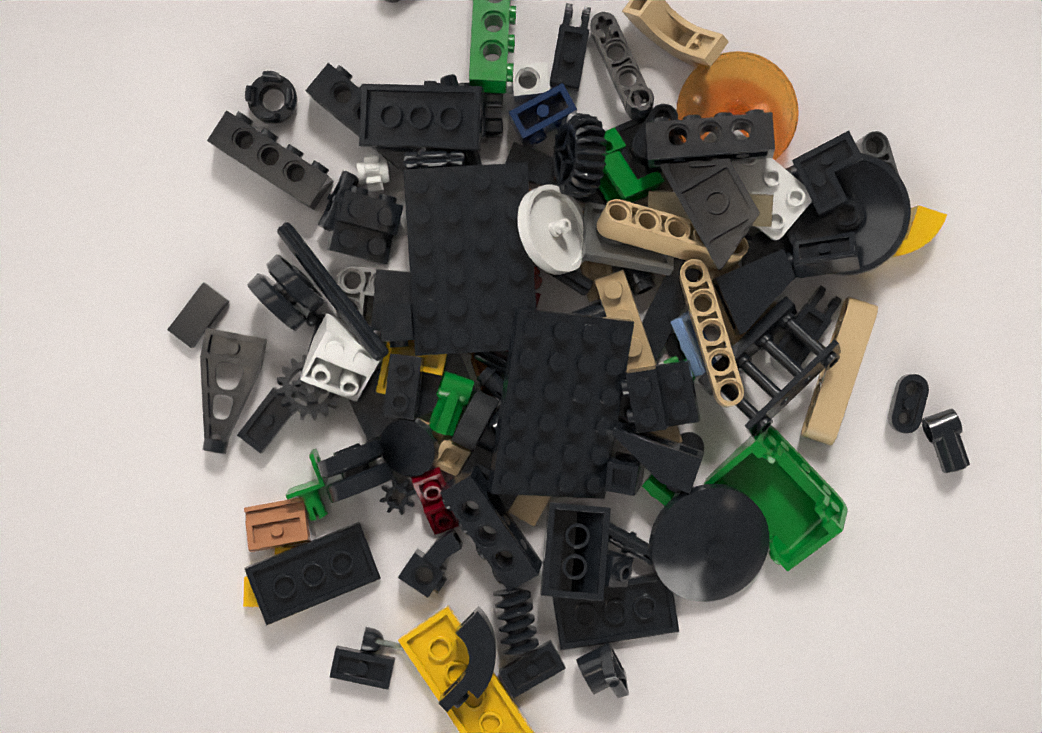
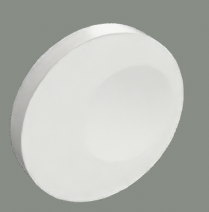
M555 185L540 186L529 191L523 197L518 210V230L522 244L532 261L547 273L561 275L577 269L584 262L582 260L584 215L574 198L561 194L559 187Z

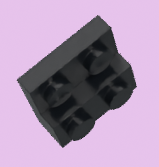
M351 186L350 191H340L327 250L387 265L393 236L397 235L404 206L396 204V197L379 194V199L367 196L369 190L356 186Z
M690 360L630 369L625 373L626 378L621 381L624 397L630 396L632 408L627 410V417L630 427H636L637 434L666 430L670 426L700 422Z

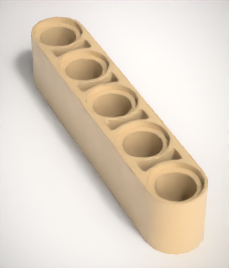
M614 199L607 203L596 223L598 232L605 238L686 261L697 259L708 267L718 269L690 219L624 200ZM743 238L726 265L721 269L722 271L733 270L747 253L749 246L746 238Z
M691 259L681 267L679 275L681 288L714 398L722 407H733L743 399V384L708 268L702 261ZM692 268L698 269L702 274V279L698 282H690L686 279L685 272ZM699 297H704L709 300L711 308L706 312H700L694 307V301ZM708 326L715 327L719 331V339L712 342L707 341L703 336V329ZM718 355L724 356L728 361L727 370H715L711 363L712 358ZM731 385L736 389L737 397L734 401H726L722 398L720 394L722 386Z
M849 296L845 299L830 341L831 343L835 339L839 343L841 350L839 354L840 359L829 370L825 368L819 374L802 426V437L830 446L835 442L877 317L878 306Z

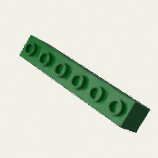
M473 0L469 86H482L484 92L507 93V82H513L514 63H508V53H514L515 34H509L510 25H516V6H511V0H502L498 3H491L488 0ZM490 26H498L501 28L499 31L491 32L487 30V28ZM495 54L500 58L495 61H489L485 57Z

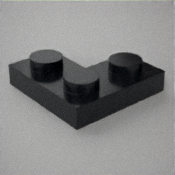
M848 130L793 159L792 162L818 214L821 216L849 202L835 174L864 159Z

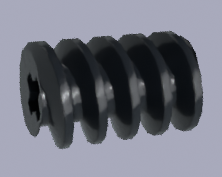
M517 587L509 592L507 589L493 592V596L502 597V601L496 603L495 608L504 609V612L496 616L497 620L506 621V624L499 627L498 631L508 633L507 637L500 640V644L510 646L502 654L517 655L536 648L539 645V641L532 636L537 633V628L530 625L535 621V615L528 613L533 609V603L526 601L531 597V591Z

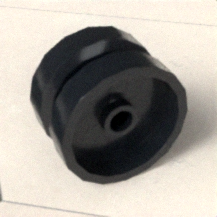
M276 254L266 265L268 272L277 282L275 283L266 275L258 273L247 286L270 312L286 326L297 331L307 321L305 312L297 303H300L309 311L316 312L326 300L304 273L296 266H292L281 255Z
M379 438L362 445L360 443L334 452V456L316 463L321 478L327 479L338 474L342 476V479L330 483L326 488L331 503L362 493L394 478L388 463H380L372 467L368 465L369 462L380 458L384 453Z

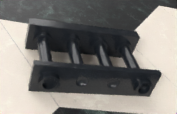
M787 296L779 301L731 347L738 371H744L772 398L760 411L744 397L735 405L750 419L744 426L752 437L758 432L760 434L765 432L773 423L772 418L820 372L825 368L829 370L840 359L839 354L841 350L839 343L834 339L825 347L795 320V315L797 314L795 304ZM781 329L789 330L816 355L804 369L773 341V336ZM759 350L767 351L794 376L782 390L751 362V357ZM722 356L713 365V368L717 371L727 370V359ZM705 372L698 379V382L712 396V388L707 372ZM724 385L721 387L720 392L730 401L736 399L737 391L733 386Z

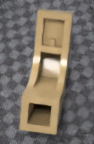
M630 0L622 10L624 15L651 41L679 60L697 68L700 64L711 67L729 43L723 34L700 28L684 19L665 0Z

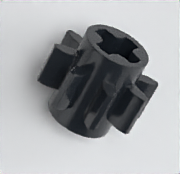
M394 477L391 488L387 485L381 487L387 493L379 501L382 503L387 502L389 505L388 513L393 509H399V513L403 515L406 504L410 507L415 506V502L410 500V498L416 494L415 489H409V479L402 484L398 483V479ZM396 488H398L399 493H405L406 495L401 500V503H399L398 499H392L391 497L395 493Z

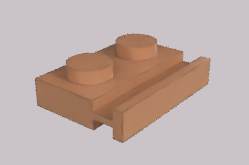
M302 497L244 508L248 550L250 552L311 541L308 516Z

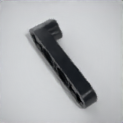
M599 12L591 19V36L627 115L634 121H645L653 109L654 94L647 87L614 15L609 12ZM602 22L605 26H609V36L611 39L606 41L604 31L599 29V24ZM612 47H619L624 51V56L619 60H612L608 57L607 52ZM624 73H631L636 77V82L632 86L627 87L619 82V78ZM637 95L641 104H647L641 107L636 106L634 97Z

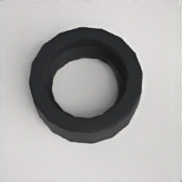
M477 390L455 430L452 441L473 451L481 439L487 423L491 420L499 400Z

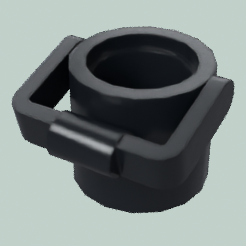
M609 642L576 659L578 667L594 695L608 687L612 689L618 698L629 695L626 672Z

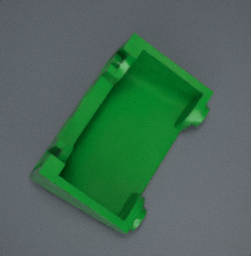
M772 425L762 434L758 432L755 436H750L704 482V484H723L734 487L745 493L758 505L768 524L770 538L769 556L777 565H782L787 572L844 530L848 509L843 499Z

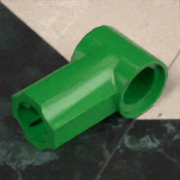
M447 371L444 372L436 397L438 399L428 424L432 430L443 435L453 436L462 408L469 401L474 380Z

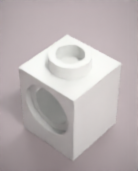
M547 62L514 65L513 82H507V93L514 94V103L529 101L550 90ZM524 77H531L536 81V85L531 89H524L520 86L519 82Z

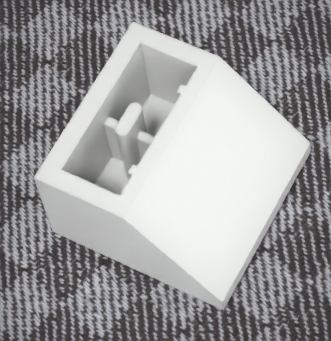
M326 313L313 338L300 380L357 402L379 361H375L344 320Z

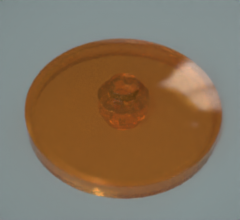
M734 51L722 53L711 67L703 64L697 66L684 82L676 102L678 120H683V117L688 115H700L701 118H709L721 112L744 115L747 111L754 109L764 110V113L772 112L775 152L772 159L774 160L780 157L787 149L794 137L798 124V101L788 77L770 60L749 52ZM739 130V131L742 132L747 138L749 137V135H748V133H747L746 131H744V130ZM710 132L704 133L701 139L704 140ZM679 135L682 144L686 142L685 137Z

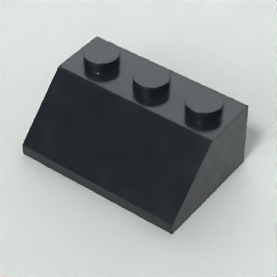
M548 503L540 587L541 596L603 601L611 508Z

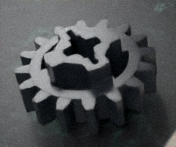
M304 354L300 363L294 358L291 359V369L285 366L282 367V373L285 377H277V384L283 387L277 389L276 392L277 396H285L280 402L282 407L291 406L289 415L292 416L298 411L300 412V420L304 421L306 415L311 414L313 421H316L317 413L319 412L325 417L328 416V406L336 409L338 403L334 398H341L342 396L329 392L327 398L318 404V399L322 394H326L327 390L312 385L314 392L308 393L307 388H305L307 382L300 380V377L297 381H292L290 384L291 379L298 372L301 371L302 374L307 359L306 354ZM294 399H301L307 406L299 404Z

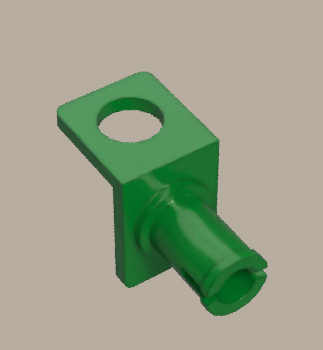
M316 448L311 450L309 458L317 479L292 487L286 493L287 499L296 496L302 497L310 521L317 520V516L320 519L328 514L319 493V489L326 486L328 478H321L316 463L321 461V458Z

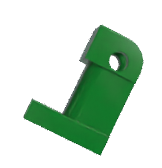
M615 127L606 130L604 138L607 140L606 152L608 154L605 158L607 165L604 166V176L600 179L599 189L607 203L614 199L635 203L648 197L649 190H657L664 182L659 171L637 179L621 154L626 147Z

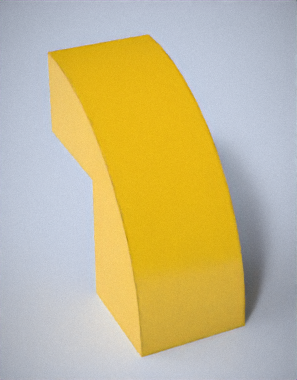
M920 205L911 208V221L907 236L899 250L891 258L916 251L930 242L943 226L947 214Z

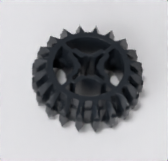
M583 113L569 114L563 118L562 124L558 126V134L555 135V145L553 146L552 170L554 171L553 179L556 181V186L559 187L561 194L575 198L589 197L590 194L595 193L596 188L601 184L600 179L604 176V166L607 165L605 158L608 153L606 152L607 140L604 138L606 132L602 128V122L598 120L597 116Z

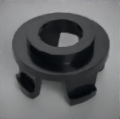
M263 71L261 77L257 78L252 85H246L245 101L248 102L253 115L262 122L269 124L284 122L296 109L298 101L296 89L287 78L279 75L278 72ZM274 89L282 92L285 99L284 105L277 111L268 110L263 104L264 95Z

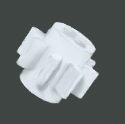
M379 153L365 155L364 162L357 163L360 186L368 185L369 192L381 191L384 188V183L391 182L388 159L380 160Z

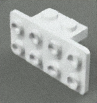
M739 130L732 133L737 140L747 139ZM710 132L703 141L712 143L718 138L714 133ZM772 158L731 161L749 194H774L772 227H756L774 241L779 240L812 202L805 186Z

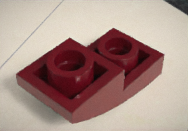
M440 467L426 471L422 475L411 477L412 484L422 503L424 514L434 535L458 527V518L453 511H449L442 501L440 492L445 486L446 481Z

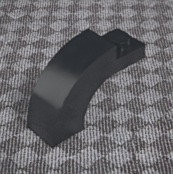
M480 606L456 630V634L467 647L469 664L465 671L440 695L438 704L446 712L453 706L459 708L468 699V691L478 699L487 688L494 672L496 661L495 633L489 618Z

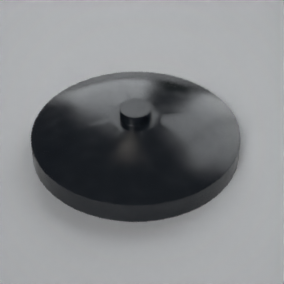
M861 153L864 160L835 174L849 202L821 216L818 214L813 202H811L786 231L792 246L793 241L855 232L859 270L834 273L833 275H859L878 268L899 250L909 230L911 204L905 184L896 171L888 164L868 154ZM798 176L797 180L803 184L800 176Z
M723 484L692 487L691 493L684 491L671 499L658 514L649 538L651 563L664 585L675 594L688 600L700 602L721 600L742 590L759 573L769 549L768 524L758 505L742 491Z

